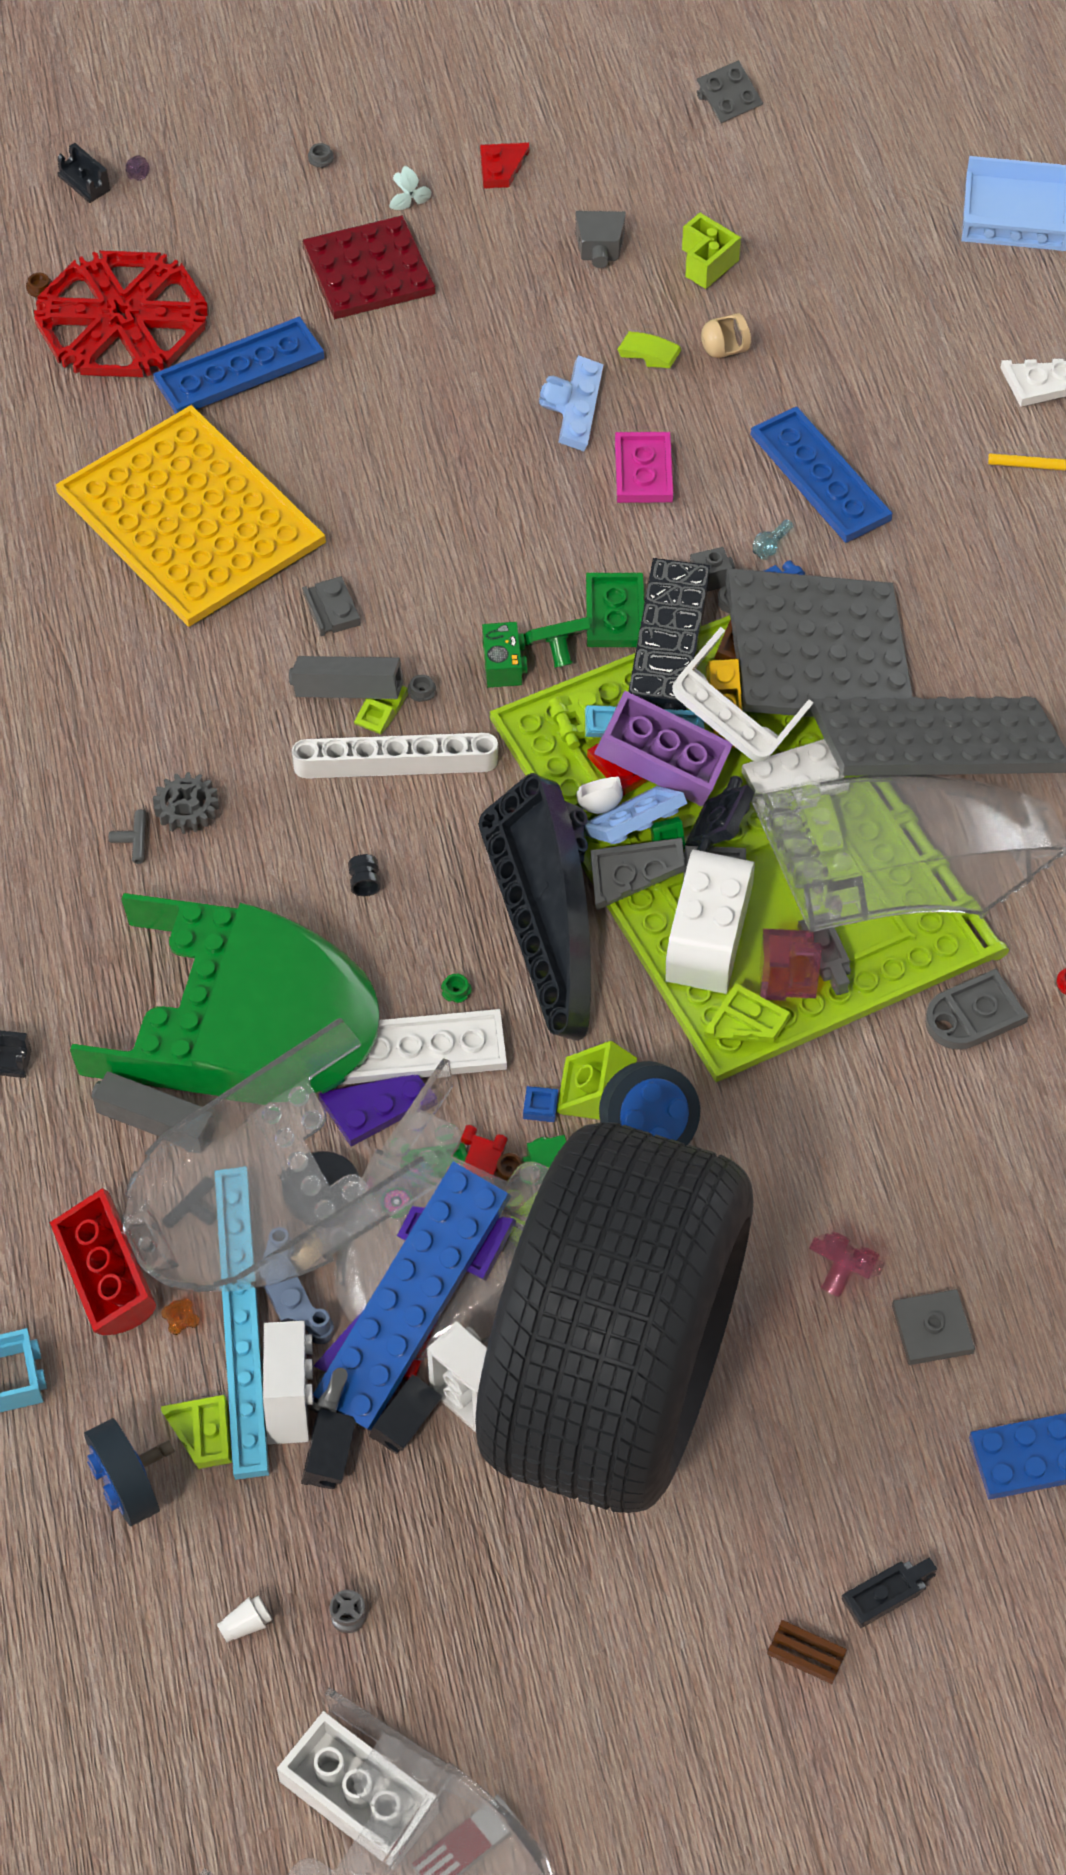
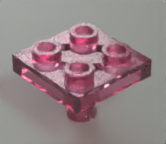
M832 1231L831 1234L826 1233L814 1237L809 1249L833 1261L821 1288L835 1296H840L851 1271L871 1279L881 1274L885 1263L878 1260L880 1254L864 1246L861 1249L849 1245V1238Z

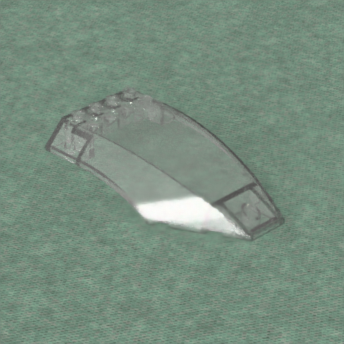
M936 775L841 776L756 791L751 800L810 932L876 918L911 913H968L979 915L980 919L988 914L989 909L999 902L1003 903L1006 901L1011 893L1018 892L1031 882L1034 875L1044 868L1048 869L1054 864L1056 859L1066 855V834L1050 803L1018 791L979 781Z

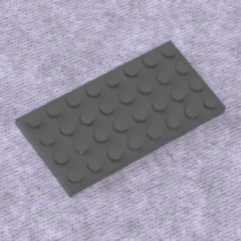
M996 696L993 698L966 697L954 699L947 697H938L936 699H921L918 697H910L909 699H893L889 697L881 699H864L860 697L853 699H835L830 697L812 699L813 704L810 710L842 776L1066 773V748L1036 698L1028 696L1020 698Z

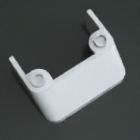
M720 627L675 680L673 693L681 703L748 758L757 762L765 761L811 707L813 702L808 700L779 736L769 728L762 727L710 685L706 677L696 669L725 632Z

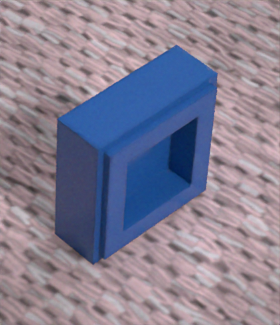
M527 1086L523 1119L555 1122L558 1089Z

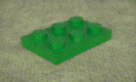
M586 573V617L590 629L587 630V647H637L644 609L643 573Z

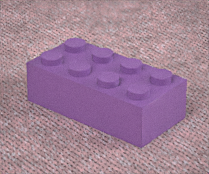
M624 691L594 754L661 787L683 792L687 800L702 807L713 790L733 744L638 696Z

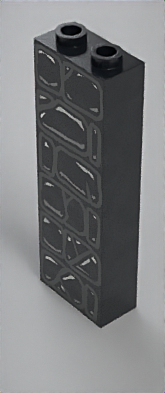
M653 558L628 692L662 709L687 710V707L675 697L673 684L697 655L709 584L710 565Z

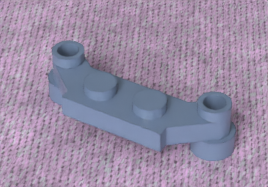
M275 1228L269 1234V1241L261 1264L256 1265V1272L281 1322L305 1321V1330L308 1334H312L313 1343H328L334 1336L333 1321L326 1310L316 1309L312 1306L288 1256L294 1250L293 1241L289 1237L287 1230Z

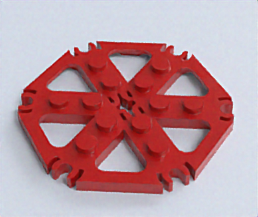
M99 250L100 258L96 252H92V261H85L81 256L79 257V266L76 260H74L37 296V310H34V320L37 328L57 362L60 364L62 361L64 368L70 363H74V373L80 372V375L144 377L143 370L147 376L151 375V366H157L161 371L164 370L163 362H165L169 368L205 330L206 316H208L207 302L183 264L181 263L179 266L176 259L173 263L168 264L167 255H161L160 252ZM117 266L145 268L124 290L111 270ZM81 280L88 285L95 299L64 298L59 296L73 282ZM178 284L190 301H154V299L168 285ZM117 308H118L119 311H121L123 314L125 313V318H124L123 315H121L120 313H117ZM57 325L88 326L66 347L60 344L53 332V328ZM147 328L182 329L185 331V334L170 350L164 351L158 347ZM118 337L133 360L127 366L99 365L95 362Z

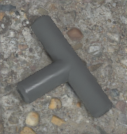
M142 809L136 810L134 813L133 831H110L108 834L110 843H133L132 862L135 864L144 862L147 813Z

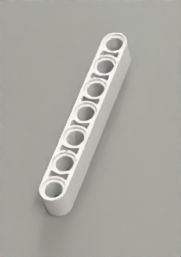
M489 733L304 739L293 745L292 757L294 771L301 778L488 772L493 770L498 764V742Z

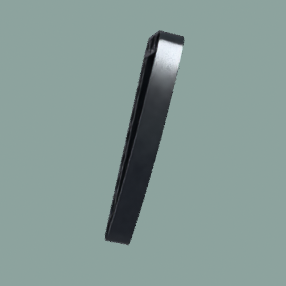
M530 773L484 810L479 818L478 825L547 1028L554 1035L579 1041L585 1037L589 1029L591 995L590 933L580 857L568 809L559 784L543 776Z

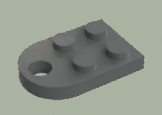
M994 969L936 995L928 1005L925 1024L928 1033L937 1043L950 1049L961 1050L976 1046L1027 1023L1028 1015L997 969ZM941 1020L947 1021L952 1025V1028L942 1030L935 1023Z

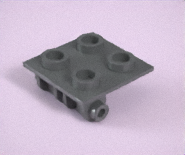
M739 60L696 79L700 86L699 90H697L698 98L700 100H708L720 123L763 105Z

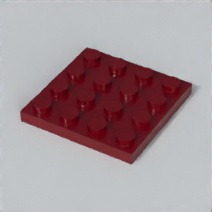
M403 215L302 240L303 249L334 320L436 294L435 285Z

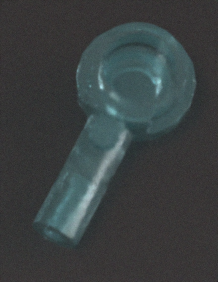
M786 519L772 532L764 531L759 533L753 542V553L763 560L773 556L777 550V542L792 529V522Z

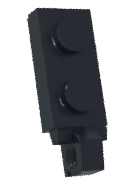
M930 1557L915 1566H912L910 1561L905 1563L900 1561L844 1593L842 1601L861 1629L919 1596L927 1588L924 1583L936 1576L937 1568Z

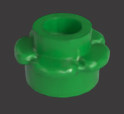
M461 974L447 976L441 985L443 990L442 996L448 1002H464L467 999V995H470L472 991L471 984Z

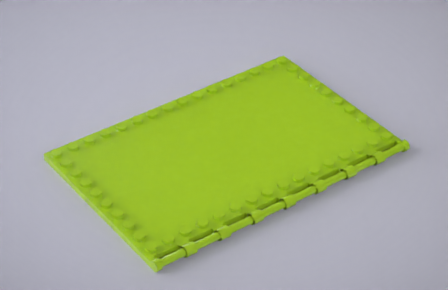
M730 615L701 626L697 654L720 627L726 631L731 619ZM724 633L708 655L696 667L705 677L706 665L708 661L716 660L714 657ZM635 653L490 711L492 723L525 776L535 773L557 782L561 788L564 800L581 808L576 793L579 791V787L606 777L587 757V750L591 747H588L585 738L579 739L580 746L573 750L569 749L567 742L562 741L559 734V724L553 721L550 714L551 707L549 701L554 697H559L561 703L567 706L569 705L568 695L596 688L604 706L617 707L624 691H629ZM744 712L760 726L769 728L778 736L795 717L794 715ZM802 716L770 756L823 740L824 737L815 718ZM575 718L570 719L571 724L578 725ZM704 721V729L713 733L712 727ZM731 748L707 800L722 793L727 787L731 776H738L742 779L743 782L740 787L748 785L742 774V765L753 760L748 758L739 749ZM887 775L845 776L849 783L848 791L830 797L843 840L844 850L842 852L812 856L808 831L804 829L800 807L765 817L754 795L749 804L750 809L744 815L739 825L740 830L738 834L729 841L724 840L714 844L713 847L746 848V860L755 862L752 891L727 994L666 981L667 949L684 881V872L606 906L715 1082H719L988 961L1000 960L1008 954L1009 949L1003 941H999L981 916L982 910L971 895L965 893L949 870L950 864L941 851L935 850L919 827V820L909 806L903 804L887 781ZM647 780L643 785L622 796L618 805L659 785ZM873 787L879 789L893 811H888ZM687 799V804L678 808L679 811L675 815L667 818L660 817L652 821L655 823L679 817L683 824L685 843L702 809L701 806ZM583 809V811L587 815L588 821L601 815L591 813ZM650 827L627 834V839L617 844H610L585 836L584 834V838L588 843V849L585 851L584 862L581 863V866L594 886L591 850L652 842ZM902 830L909 832L923 852V856L920 857ZM934 875H939L955 898V901L952 902ZM826 913L829 915L850 960L851 974L847 975L850 981L848 993L836 995L830 980L823 981L799 932L798 921ZM966 921H971L988 947L984 948ZM735 983L790 1012V1018L775 1042L707 1038L704 1036V1030Z

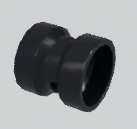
M368 854L357 855L351 858L348 862L349 874L352 876L350 879L351 892L363 897L379 892L381 883L380 877L377 875L379 871L378 859Z

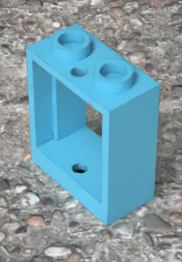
M27 1328L0 1334V1358L24 1352L30 1386L0 1393V1413L43 1403L41 1390L47 1389L43 1369L37 1370L35 1361L41 1359L40 1348L37 1339L31 1340Z

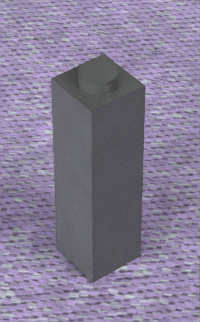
M298 656L294 667L289 670V683L294 686L296 697L398 699L404 682L400 658Z
M108 1071L102 1081H98L92 1091L96 1113L199 1152L214 1126L211 1110Z

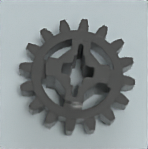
M190 772L186 773L185 778H180L178 774H174V781L171 782L168 779H164L165 787L157 786V796H153L155 816L160 818L162 826L169 823L170 831L173 832L177 827H180L182 834H185L187 828L191 827L194 832H198L197 825L201 824L207 827L209 826L208 818H216L215 810L219 809L217 789L212 788L210 780L203 782L202 775L199 774L193 779Z

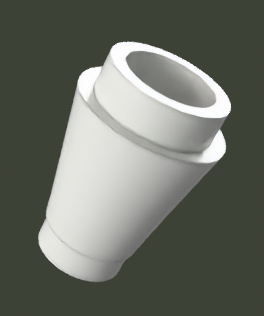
M258 1595L253 1599L248 1597L226 1616L223 1621L219 1622L217 1626L228 1643L233 1639L235 1640L267 1628L265 1624L272 1621V1617Z

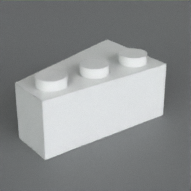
M305 1321L264 1323L263 1403L268 1444L309 1442L308 1405H313L312 1384H307V1380L313 1379L312 1359H307V1355L313 1354L312 1334H306Z

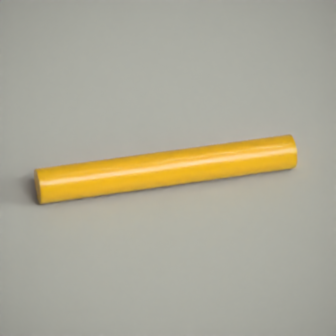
M992 453L988 455L989 465L1066 471V459Z

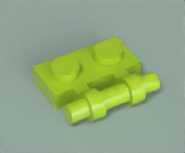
M596 688L568 695L569 705L567 706L561 703L559 697L550 699V714L553 721L558 722L560 727L559 734L562 741L567 742L569 749H577L580 746L579 739L585 738L588 747L600 742L601 737H586L585 732L586 706H604ZM575 718L578 725L571 724L570 719Z

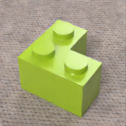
M698 213L683 226L682 250L687 253L685 277L707 289L739 261L741 237L704 214Z

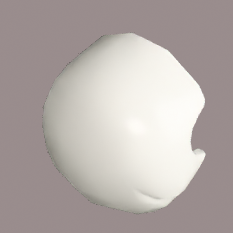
M618 776L581 785L579 791L576 792L581 808L595 814L611 811L618 806L623 796Z

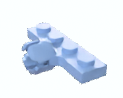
M578 355L574 363L571 382L556 376H548L546 378L548 383H544L541 388L539 404L544 408L560 412L563 415L558 443L581 451L586 449L603 364Z

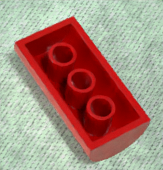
M100 1189L49 1222L94 1333L99 1335L120 1334L139 1326L154 1313L156 1309L155 1300L111 1195L106 1189Z

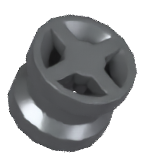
M343 1590L335 1594L331 1599L330 1613L334 1627L343 1633H353L361 1629L366 1619L365 1604L361 1595L353 1590ZM344 1615H351L352 1618H351V1617H344V1618H343V1616H344Z

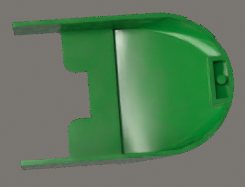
M123 893L121 900L130 926L171 931L169 939L171 951L181 957L195 958L179 1008L157 1006L150 1009L143 1018L135 1046L131 1051L72 1044L70 1048L80 1076L103 1079L108 1071L147 1086L264 1103H291L302 1101L304 1096L320 1091L324 1094L345 1081L344 1077L353 1071L356 1066L360 1067L363 1064L377 1037L380 1018L379 1004L371 981L358 964L322 936L281 915L241 902L238 908Z

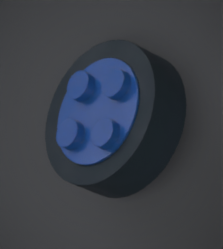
M636 1062L618 1071L607 1083L599 1105L600 1123H619L621 1126L626 1125L637 1130L649 1132L653 1136L659 1135L669 1140L682 1142L686 1146L693 1139L699 1125L700 1101L693 1084L679 1071L658 1062Z
M114 1418L84 1432L85 1440L91 1453L87 1455L89 1460L87 1461L88 1466L96 1480L102 1478L105 1484L103 1486V1495L111 1511L118 1508L129 1526H133L158 1513L160 1509L148 1480L145 1467L161 1460L163 1456L167 1457L174 1453L171 1442L167 1440L159 1444V1447L156 1446L138 1455Z

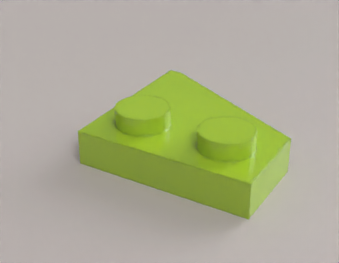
M735 983L704 1030V1036L713 1039L775 1042L788 1022L790 1012Z
M225 1395L161 1406L163 1415L198 1469L232 1463L228 1399Z

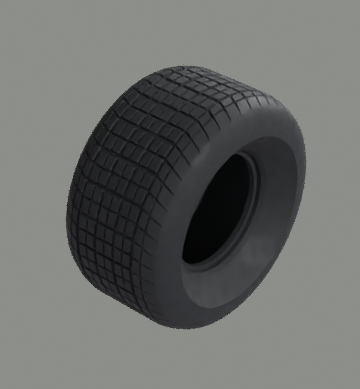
M603 1122L585 1125L575 1131L566 1141L543 1179L522 1230L499 1300L481 1372L476 1404V1438L482 1457L496 1471L508 1478L513 1477L516 1481L541 1489L546 1488L547 1491L561 1494L571 1499L578 1497V1500L605 1510L611 1507L612 1512L618 1513L647 1510L656 1504L665 1493L684 1454L702 1406L723 1340L744 1262L754 1201L750 1178L739 1165L721 1154L717 1157L715 1152L692 1145L685 1146L682 1142L669 1140L659 1135L653 1136L649 1132L637 1130L626 1125L621 1126L619 1123Z

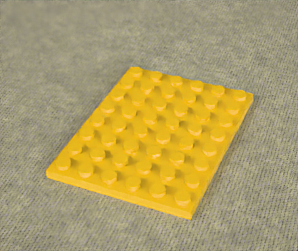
M192 405L55 484L57 493L188 627L326 543L325 534Z

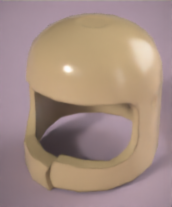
M736 313L706 322L702 328L701 340L709 356L722 358L746 352L750 348L751 334L743 315ZM734 319L742 334V345L740 347L734 333Z

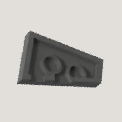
M682 838L591 850L596 908L599 910L686 871Z

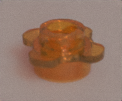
M190 1299L175 1300L162 1309L161 1315L164 1319H167L169 1324L168 1331L172 1335H179L182 1330L188 1327L195 1328L199 1325V1316L194 1314L192 1309L193 1303ZM182 1314L184 1317L182 1319H178V1315Z

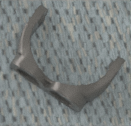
M337 1368L333 1371L330 1383L320 1399L315 1396L313 1397V1405L310 1407L311 1411L316 1413L319 1412V1409L332 1412L337 1411L340 1396L348 1376L344 1368ZM325 1373L319 1376L316 1388L319 1385Z

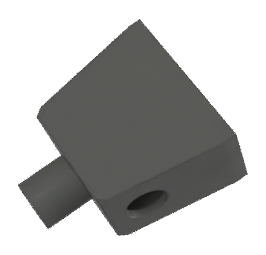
M576 211L575 234L581 259L592 260V264L596 268H604L607 266L608 261L619 259L625 235L626 211Z

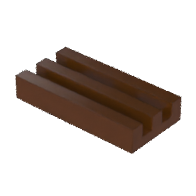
M781 1620L773 1641L768 1648L767 1655L833 1684L847 1649ZM784 1634H787V1635H789V1636H791V1637H793V1638H795V1639H798V1640H800V1641H802V1642H804V1643H806V1644H808V1645H811V1646H813V1647H815V1648H817V1649H819V1650H821V1651H824V1652H826V1653H828V1654H830V1655H832V1656H835L836 1659H834V1658H832V1657H830V1656H828V1655H826V1654H824V1653H821V1652H819V1651H817V1650H815V1649H813V1648H810V1647H808V1646H806V1645H804V1644H802V1643H800V1642H797V1641H795V1640H793V1639H791V1638H789V1637H787V1636H784ZM782 1644L832 1668L828 1671L778 1648V1646Z

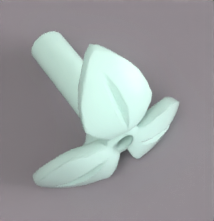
M403 166L401 173L398 172L393 176V180L404 193L393 197L389 204L391 209L403 210L410 207L411 198H414L417 204H423L430 199L432 192L428 187L422 186L415 190L419 179L416 173L409 167Z

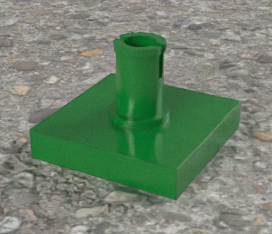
M585 617L532 629L524 634L525 646L542 642L550 643L555 664L554 668L573 664L566 639L569 638L568 636L581 634L590 629L588 618Z

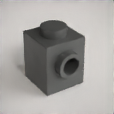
M723 547L690 555V563L710 565L707 592L726 586V571L728 568L735 569L732 557H727Z

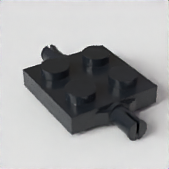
M731 776L727 787L722 793L705 801L685 845L698 846L697 850L709 852L714 844L733 839L740 830L739 825L744 815L750 809L749 804L755 792L748 785L740 787L743 782L742 779L738 776Z

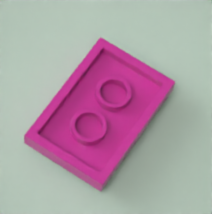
M615 432L617 503L673 502L670 432Z

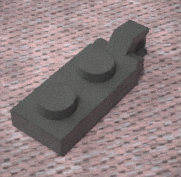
M826 913L798 921L799 932L823 981L830 980L836 995L848 993L850 981L847 975L851 974L850 960L829 915Z

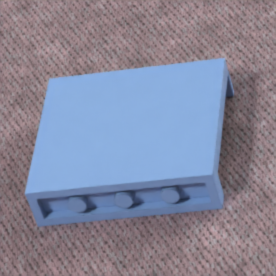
M969 156L961 241L1066 251V165Z

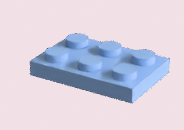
M655 786L618 805L611 811L587 821L584 825L585 836L610 844L620 843L627 839V834L635 830L642 831L653 825L652 821L660 817L667 818L678 813V808L687 804L683 792Z

